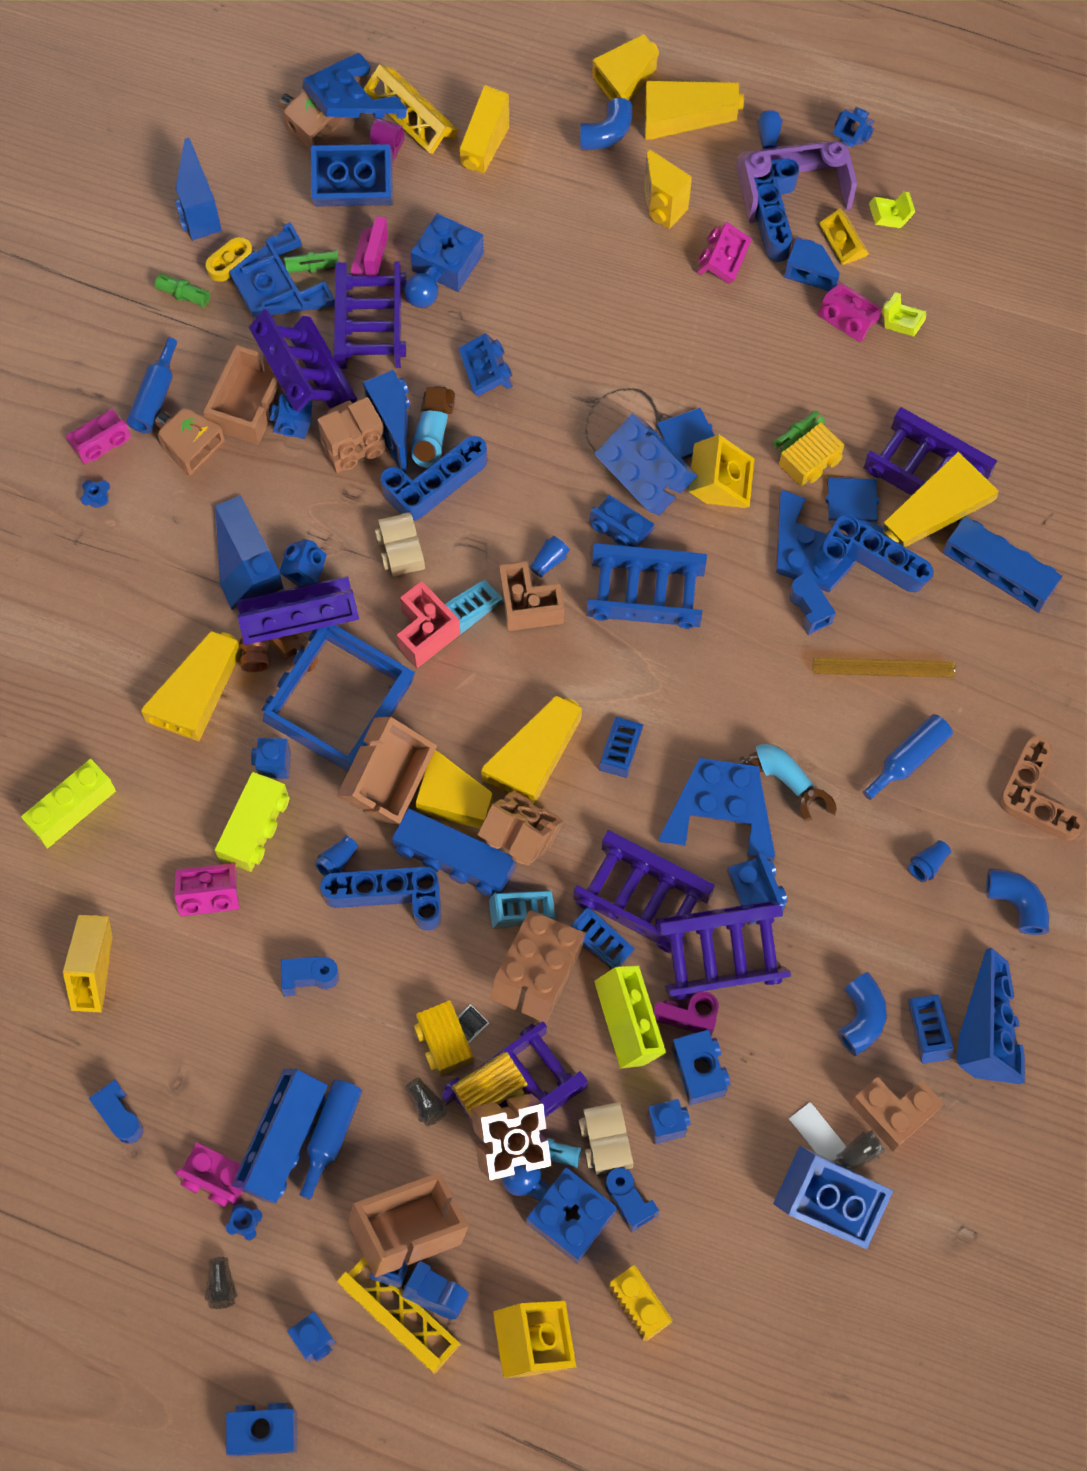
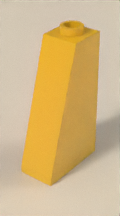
M646 81L645 140L736 121L738 110H743L744 94H739V83Z
M957 452L884 522V530L886 531L884 535L907 547L992 503L997 499L999 490Z
M211 631L143 706L141 713L146 723L200 741L241 654L238 640L228 633L222 632L218 634Z
M555 696L483 766L481 770L482 781L507 794L515 790L534 802L533 805H535L582 719V708L579 707V704L570 698L562 699Z

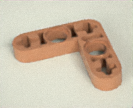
M1033 737L1029 739L1023 748L1001 795V807L1008 814L1067 841L1074 840L1084 830L1085 823L1082 816L1034 792L1051 756L1052 747L1045 738ZM1038 746L1041 748V754L1033 763L1030 759L1034 753L1033 749ZM1027 769L1031 771L1034 776L1033 781L1024 782L1018 775L1019 770ZM1019 788L1022 790L1018 798L1019 802L1013 805L1011 804V797ZM1037 806H1043L1048 809L1050 817L1044 820L1039 819L1035 815L1034 809ZM1059 814L1060 817L1055 825L1052 824L1056 815ZM1068 820L1074 822V828L1071 831L1066 830L1065 823Z

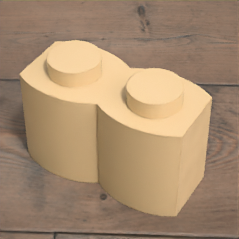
M411 512L379 519L380 528L375 529L378 545H384L386 550L385 553H381L385 570L391 569L392 577L424 570V558Z
M617 1102L583 1109L584 1118H580L578 1121L582 1138L588 1137L590 1149L585 1150L588 1169L594 1168L597 1176L610 1173L616 1168H633V1159L621 1103Z

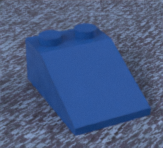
M190 138L184 139L176 183L178 199L174 200L179 214L178 218L183 232L188 231L193 241L221 232L222 229L214 196Z
M391 370L363 382L365 398H369L383 423L384 434L382 436L385 439L386 447L397 467L407 474V409L410 408V403L406 394L409 393L404 379H398L395 371Z
M799 1146L773 1204L796 1219L868 1249L893 1190L822 1155Z

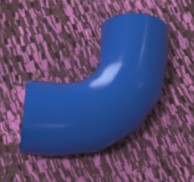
M625 98L612 99L607 104V117L604 121L600 123H581L580 150L605 149L620 142L630 128L632 103Z
M989 869L986 880L987 899L1009 901L1016 907L1019 915V932L1029 935L1048 933L1049 912L1047 902L1038 886L1022 874L1002 869Z
M869 972L857 977L844 989L856 1007V1015L849 1024L838 1030V1036L844 1047L853 1056H857L869 1048L881 1036L887 1020L886 1000L879 985Z

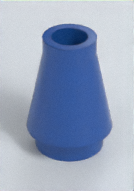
M764 111L757 120L762 149L778 147L783 120L776 111Z
M552 536L550 539L545 540L529 568L538 577L542 578L547 572L567 558L566 554L570 549L558 537Z
M345 835L340 841L317 856L316 868L323 876L331 873H341L358 848L357 843L351 837Z
M938 840L932 846L911 857L908 864L909 872L920 882L932 880L946 857L951 853L950 847L944 841Z

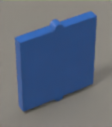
M701 408L657 423V428L663 440L682 460L693 456L694 443L715 436L712 431V424L708 423Z
M828 478V495L825 498V502L828 503V521H836L842 515H850L858 520L877 522V504L880 501V498L877 497V479Z

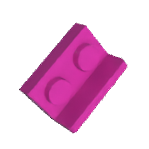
M376 216L374 225L369 226L368 230L362 231L351 269L353 276L378 275L388 240L386 218Z
M727 221L719 228H713L707 237L709 244L698 258L700 264L696 272L702 275L709 270L730 284L735 280L752 238Z
M839 283L826 293L817 314L822 319L861 342L864 340L869 328L881 319L882 308L845 284Z
M112 408L65 435V437L85 465L90 461L99 459L112 448L123 445L126 440L131 438L125 421H121Z
M230 863L175 870L174 896L179 915L189 916L238 910L236 864Z
M197 1142L183 1168H178L176 1172L178 1178L182 1180L180 1183L182 1187L194 1193L201 1189L210 1194L209 1200L222 1207H225L227 1202L236 1205L243 1191L231 1186L241 1164Z

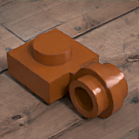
M301 632L270 639L268 642L286 660L292 655H296L301 648L308 645V638ZM317 657L312 662L307 672H310L313 669H315V665L318 663Z

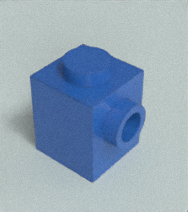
M257 738V748H252L251 765L256 767L258 774L268 778L289 779L291 750L288 740L284 738Z
M679 1099L648 1106L647 1118L654 1144L685 1137L687 1126L691 1125L687 1107L681 1108Z
M315 1311L287 1331L308 1362H311L313 1359L318 1362L332 1351L331 1346L336 1343Z

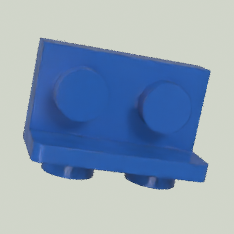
M485 333L459 347L473 393L478 397L501 384L507 389L513 387L510 380L512 371L508 364L504 362L502 356L505 354L504 348L498 339L494 340Z
M610 494L598 509L593 507L590 511L589 523L592 528L600 534L605 533L614 539V542L619 546L640 547L654 530V523Z
M764 851L757 853L755 859L728 867L727 872L740 905L775 900L781 904L783 913L785 903H787V896L784 888L777 885L774 878L776 876L774 863L771 858H766ZM756 921L748 922V925L754 924Z

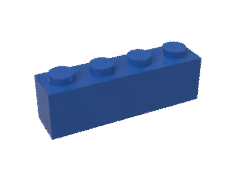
M966 516L947 540L942 553L1038 613L1062 578V575L1057 573L1052 566L1044 565L1034 559L1029 552L1018 549L1003 536L995 535L984 528L980 522L971 520Z
M409 808L392 838L393 847L401 857L409 860L412 857L423 862V866L429 867L435 872L441 870L450 874L449 877L457 883L465 884L467 882L476 886L478 892L488 897H492L494 893L504 892L516 868V862L509 854Z
M298 1069L283 1070L231 1185L232 1187L261 1201L277 1203V1200L282 1197L286 1190V1180L291 1169L298 1163L300 1157L299 1150L303 1141L312 1131L314 1116L317 1110L324 1104L325 1091L328 1085Z

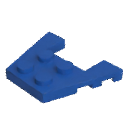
M356 53L303 79L302 88L326 117L359 118L360 113H371L374 118H384L385 114H397V118H406L407 108L397 96L372 100L354 79V77L370 74L371 65L360 53Z
M291 222L283 226V231L276 237L272 235L266 240V245L258 252L253 251L229 271L231 280L253 318L257 317L263 309H268L271 315L335 306V298L325 281L299 292L281 261L279 255L302 246L301 239Z
M782 490L779 499L776 573L791 579H796L802 575L810 576L816 581L821 590L829 593L851 570L856 561L846 555L834 570L824 571L820 569L815 562V554L826 534L796 523L806 498ZM862 519L860 520L878 532L883 533L884 527ZM864 543L865 547L869 549L870 546ZM827 551L830 556L835 557L831 551Z
M699 758L659 837V843L685 846L690 816L751 825L747 856L757 857V853L764 851L767 859L771 858L774 860L775 851L759 767Z

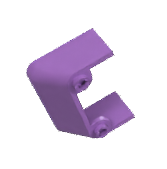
M820 141L745 151L738 156L736 170L749 223L755 220L758 202V192L754 178L765 176L770 172L771 160L784 158L795 160L799 165V172L835 168L846 210L852 208L857 180L849 150L842 143Z

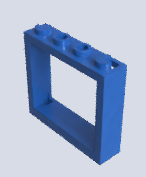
M333 625L312 630L308 637L309 645L305 650L301 648L292 662L295 666L290 673L285 672L277 684L279 690L274 697L269 695L261 710L264 711V723L348 772L360 746L368 745L363 740L374 718L391 717L411 686L415 672L340 627ZM326 641L331 642L396 681L348 756L278 715Z

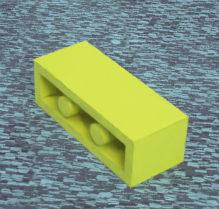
M89 759L25 812L21 818L31 832L48 849L115 793L116 789L110 778L92 759Z
M255 772L251 773L215 848L219 860L228 864L235 863L236 867L252 872L255 864L259 865L265 853V848H263L267 838L271 839L277 828L276 819L280 812L286 810L290 796H288L284 783Z
M615 967L595 980L594 983L620 1068L645 1066L665 1054L666 1051L640 967Z

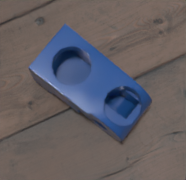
M806 575L798 576L794 579L790 591V600L794 605L800 607L805 616L803 628L806 633L810 635L832 624L836 612L816 581Z
M311 957L281 960V984L284 997L296 996V987L317 986L327 990L334 987L339 980L337 964L331 958Z
M113 1080L91 1096L89 1100L112 1133L121 1142L132 1144L141 1138L143 1125L121 1103L120 1100L127 1096L119 1083Z
M616 1168L608 1174L606 1181L607 1193L631 1232L659 1216L660 1210L653 1199L646 1204L634 1187V1178L629 1170Z
M419 1260L404 1289L402 1297L444 1318L456 1320L469 1297V1293L459 1284L447 1281L446 1278L431 1271V1266Z

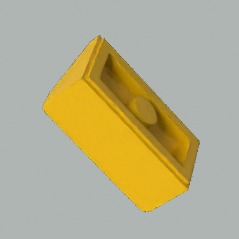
M841 208L818 223L842 265L869 255L850 219Z

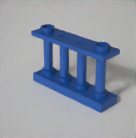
M594 543L592 566L599 567L600 574L597 600L588 599L587 617H593L600 621L618 619L678 625L684 629L700 627L702 610L693 609L696 577H704L707 554ZM613 568L626 569L628 571L625 603L608 601L611 569ZM641 571L656 573L654 605L637 604L639 573ZM670 573L685 576L682 608L665 607L667 578Z

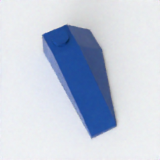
M241 495L215 505L220 586L231 610L238 608L237 600L284 589L275 561Z
M988 948L985 951L958 1037L956 1058L958 1066L974 1078L1023 1084L1025 1083V1054L1023 1045H1017L1014 1029L1020 1027L1018 1017L1014 1016L1010 1006V1000L1014 998L1009 963L1008 960L993 948Z

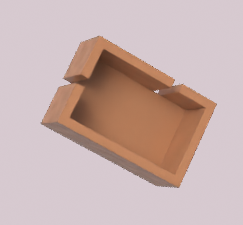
M236 345L203 413L206 419L221 426L223 434L259 445L268 427L267 420H269L271 405L277 404L280 394L283 395L284 391L264 355L262 360L265 373L262 372L263 367L258 351Z
M392 717L374 718L363 740L368 745L360 746L336 796L357 809H363L364 813L383 824H400L437 745Z
M529 910L494 978L490 999L516 1010L521 990L525 989L527 991L521 1012L547 1023L569 978V974H571L581 953L586 933Z
M441 1172L353 1204L348 1224L375 1278L401 1268L404 1261L406 1265H410L462 1244L469 1225L457 1203H450L453 1195Z

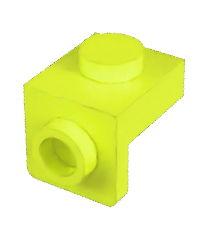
M902 192L896 200L874 197L869 202L875 225L901 228L915 214L909 192Z
M895 292L891 299L884 303L882 308L885 329L914 337L926 320V311L902 305L901 293Z

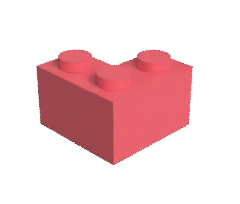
M423 581L400 597L402 613L409 619L411 624L397 634L398 649L416 668H419L461 634L460 620Z

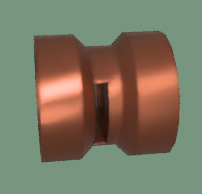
M242 637L239 641L240 650L243 652V656L240 659L241 669L246 672H262L270 667V659L266 654L269 648L268 640L244 645Z

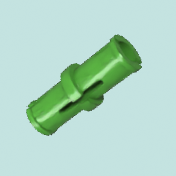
M337 250L321 253L308 251L306 255L284 257L289 274L310 270L311 273H316L317 269L336 267V263H339ZM322 259H324V262H317V263H309V264H302V265H300V262H307V261H315V260H322Z
M160 273L159 277L156 278L155 289L176 296L177 300H186L203 308L206 307V303L208 304L210 300L209 291L190 285V282L182 279L180 281L163 273Z
M814 410L802 421L794 422L790 426V430L773 441L775 449L782 445L783 448L778 451L781 454L802 438L803 435H806L807 432L815 428L816 425H819L820 422L825 424L824 417L820 416L816 420L815 417L820 412Z

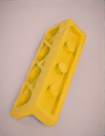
M381 64L378 65L366 84L364 91L373 100L399 96L401 102L407 108L406 118H397V114L389 115L399 125L403 126V129L427 152L433 154L444 137L455 138L459 130L394 68ZM381 79L384 82L385 94L378 95L373 89ZM415 111L417 113L418 125L411 126L408 113ZM432 127L437 133L431 142L428 143L425 140V128Z
M363 1257L349 1274L345 1272L337 1283L426 1368L435 1374L461 1344L420 1305L402 1297L404 1292L402 1288L399 1289L388 1285L389 1287H380V1282L376 1281L375 1288H363L354 1279L366 1265L369 1267L365 1257ZM394 1291L398 1294L400 1310H386L381 1305L380 1292ZM376 1292V1299H374L369 1293ZM403 1300L413 1309H404ZM418 1313L423 1318V1332L411 1333L404 1327V1314ZM400 1314V1322L393 1315ZM427 1322H428L436 1331H429V1332H427ZM441 1335L451 1345L437 1358L428 1349V1336ZM416 1337H424V1345Z

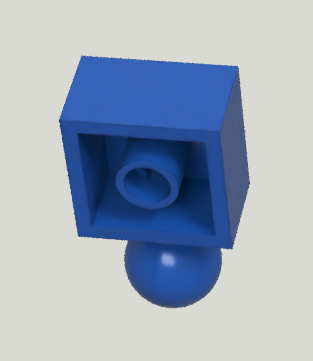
M436 213L411 251L412 271L418 274L411 276L405 284L404 294L407 301L417 308L431 306L438 297L437 283L459 292L484 254L483 234Z
M521 1165L514 1166V1175L501 1177L504 1188L510 1194L521 1197L531 1195L539 1202L527 1217V1225L576 1264L579 1263L616 1214L617 1207L568 1168L563 1170L552 1186H549L541 1179L540 1168L526 1171ZM576 1210L579 1220L571 1219L569 1222L566 1221L565 1211Z

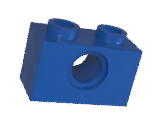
M706 1030L673 1039L671 1047L689 1106L725 1096L728 1090L727 1086L730 1085V1078L726 1067L721 1068L717 1057L721 1056L717 1038H711L710 1031ZM705 1061L709 1064L710 1071L699 1073L694 1068V1063Z
M288 1403L268 1404V1410L255 1411V1405L235 1406V1412L226 1413V1455L233 1457L297 1453V1411L295 1409H288ZM260 1420H267L270 1424L269 1434L265 1438L257 1439L254 1435L255 1424Z

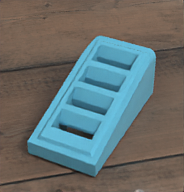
M483 580L445 605L460 620V632L462 634L502 603L503 598L486 580ZM484 590L492 599L487 601L480 593ZM476 597L483 605L479 607L472 599ZM468 603L473 611L470 612L464 605ZM460 610L465 616L461 618L456 611Z
M552 890L494 893L489 899L492 928L522 925L527 915L526 901H529L530 910L539 914L537 900H542L543 914L541 915L556 920ZM513 903H517L519 915H514ZM502 905H505L506 916L503 914Z

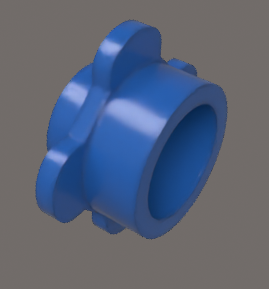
M87 480L82 484L84 495L81 497V502L83 505L98 508L105 506L109 502L107 491L110 489V484L107 481L103 480L99 483Z
M243 1204L234 1205L230 1222L226 1224V1231L230 1235H242L246 1240L254 1239L257 1234L255 1231L256 1226L263 1217L259 1209L250 1210L244 1207ZM243 1219H246L247 1224L242 1225L241 1221Z

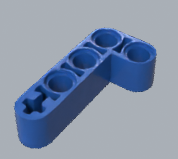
M790 158L771 160L770 172L765 176L754 178L758 192L755 216L766 255L774 262H782L788 258L792 243V232L781 197L782 194L794 191L797 185L799 165Z
M478 436L466 438L413 481L399 468L390 467L385 469L380 477L384 498L400 514L411 512L413 521L422 518L486 466V442ZM453 468L459 469V470L456 471V472H451V471H449L450 469H453ZM392 483H398V484H399V485H397V486H395V487L389 486V485L392 484ZM438 485L436 488H429L428 486ZM410 501L418 502V503L415 504V505H408V504H407V503L410 502Z
M842 515L836 520L815 554L817 566L824 571L834 570L847 555L908 592L920 591L933 577L934 573L931 563L850 515ZM839 529L844 530L847 535L842 534ZM864 543L868 544L872 550L866 548ZM827 551H831L835 557L830 556ZM888 558L893 559L896 564L891 563Z
M429 867L331 873L321 881L320 888L323 899L330 907L345 908L412 903L415 923L420 929L433 930L441 922L439 879L437 873ZM422 880H430L434 883L429 889L418 887ZM392 882H400L403 884V887L399 891H391L388 889V886ZM363 884L373 886L372 890L368 893L358 892V888ZM348 885H351L353 894L348 893ZM333 887H339L337 894H331ZM426 908L435 911L431 918H423L419 914Z

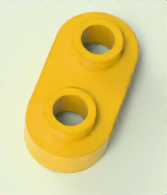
M241 237L227 242L207 259L206 270L208 276L217 282L228 280L230 278L229 271L253 252L251 243Z

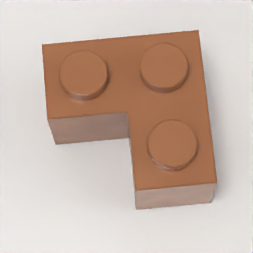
M528 562L499 565L500 586L508 631L564 624L565 608L560 583L532 587Z
M878 1076L858 1093L850 1103V1106L892 1152L944 1105L943 1101L923 1080L899 1100Z

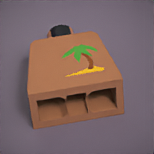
M305 91L296 99L289 94H284L280 99L279 107L284 110L283 114L287 130L310 151L311 146H321L344 122V117H326Z
M186 408L181 409L174 417L163 411L155 420V424L161 428L158 433L161 446L188 476L225 441L221 426Z

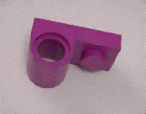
M376 118L370 132V145L390 144L393 163L405 140L403 126Z
M701 991L692 996L688 1010L682 1009L681 1005L674 1001L664 1000L663 1003L657 1001L654 1016L656 1022L693 1033L709 1030L712 1037L719 1003L713 994ZM706 1004L709 1006L711 1013L701 1015L696 1011L695 1006Z

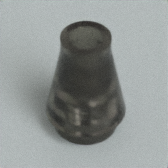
M416 1078L406 1085L405 1089L410 1096L419 1122H423L425 1126H431L444 1118L447 1113L444 1108L445 1103L424 1084L421 1078Z
M873 1130L867 1133L863 1131L836 1157L842 1166L852 1169L880 1159L879 1155L884 1153L885 1149Z
M217 1257L210 1259L205 1300L208 1301L209 1308L212 1309L231 1307L235 1304L237 1291L229 1268L228 1258Z

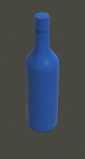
M167 338L159 359L149 365L145 371L126 420L127 425L135 431L151 433L154 428L155 420L159 415L173 377L170 362L178 343L174 338Z
M932 714L886 757L882 773L863 791L864 796L872 800L890 782L908 778L953 735L952 728L947 721L937 714Z
M333 1080L308 1145L307 1152L310 1167L299 1196L311 1200L322 1172L337 1159L361 1097V1088L342 1080Z

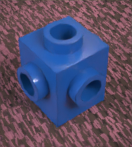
M860 107L844 109L836 119V127L833 134L840 137L839 141L849 147L863 145L864 142H868L873 134L874 128L872 125L875 120L869 118V112ZM856 122L860 123L857 131L854 129Z
M280 394L277 404H272L269 420L273 421L272 432L287 437L293 436L305 439L311 425L313 401L309 400L300 412H295L287 396Z
M308 539L290 543L284 551V559L279 572L298 587L318 583L324 569L327 553L321 550L315 542Z

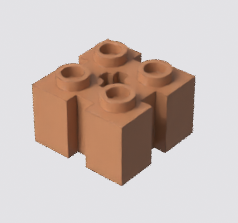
M368 397L348 405V410L339 413L337 410L317 419L319 431L322 434L320 436L322 447L336 473L354 468L358 463L357 460L363 457L366 460L375 459L386 451L385 439L382 436L384 434L383 423Z
M513 790L505 796L504 800L500 799L491 806L478 835L485 839V842L493 848L500 849L503 846L509 850L508 854L515 862L529 866L537 860L539 855L542 856L550 849L564 820L545 808L542 810L533 805L534 802Z
M527 1094L507 1099L508 1107L501 1108L496 1102L471 1107L474 1133L483 1141V1143L476 1144L479 1169L489 1180L514 1175V1166L521 1165L526 1171L551 1166L548 1141L539 1133V1130L546 1129L543 1103L534 1095Z

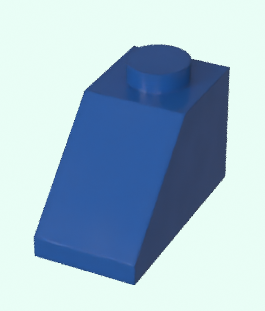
M797 237L787 262L784 278L829 292L837 286L840 273L823 245L812 240Z

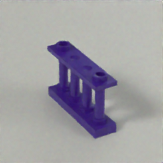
M346 262L336 263L334 357L340 369H347V358H352V355H394L396 368H401V357H406V341H401L402 289H404L406 284V272H401L400 262H395V275L353 276V273H348ZM394 286V298H353L348 296V290H353V287ZM353 309H394V321H352V319H348V312H353ZM353 332H394V344H352V342H348V335H353Z
M263 309L248 327L295 412H300L310 399L326 401L329 408H333L346 401H351L353 404L358 400L311 317L302 316L294 327L290 328L276 325L268 309ZM284 338L291 339L295 347L288 346ZM295 358L302 359L307 368L300 367ZM307 379L314 380L318 389L312 388Z
M900 407L895 414L891 427L892 430L896 431L880 455L872 451L867 454L863 469L867 470L873 477L881 478L912 496L926 483L913 474L929 451L944 458L934 474L959 452L988 480L997 460ZM908 438L920 446L904 469L889 460L903 440Z
M348 576L236 601L239 611L238 621L244 645L359 620L355 597Z
M608 830L602 840V850L605 851L606 855L587 890L579 886L575 887L573 899L577 901L576 904L585 910L589 907L591 910H595L656 942L659 949L672 954L670 939H666V935L662 936L657 932V927L651 924L669 889L675 887L685 892L686 898L676 914L678 916L690 914L696 903L702 901L708 904L713 895L715 885ZM623 860L631 865L632 871L615 902L612 904L597 895L616 861ZM648 873L658 878L659 884L639 918L624 909L642 876Z
M772 900L655 919L657 932L662 936L666 935V939H670L676 983L665 985V991L670 996H674L675 999L681 1000L691 998L695 992L763 981L765 985L782 983V978L791 977L790 970L786 967H777L772 923L775 922L774 918L783 916L781 904ZM756 921V924L760 925L765 969L754 971L747 970L742 928L745 927L744 923ZM726 926V929H730L735 974L718 976L712 938V932L715 931L714 927ZM696 930V934H700L706 978L688 981L682 937L685 936L684 932Z
M541 1022L537 1026L535 1023L527 1026L521 1031V1037L490 1060L502 1052H507L528 1084L524 1087L526 1091L543 1103L546 1118L586 1089L588 1080L581 1071L574 1076L572 1073H567L541 1038L547 1034V1025ZM530 1045H532L558 1080L556 1083L558 1087L549 1094L547 1091L543 1092L516 1056ZM457 1077L444 1087L445 1092L442 1093V1099L446 1105L456 1100L472 1122V1119L451 1088L452 1085L460 1081V1078ZM506 1100L498 1104L501 1108L508 1107Z

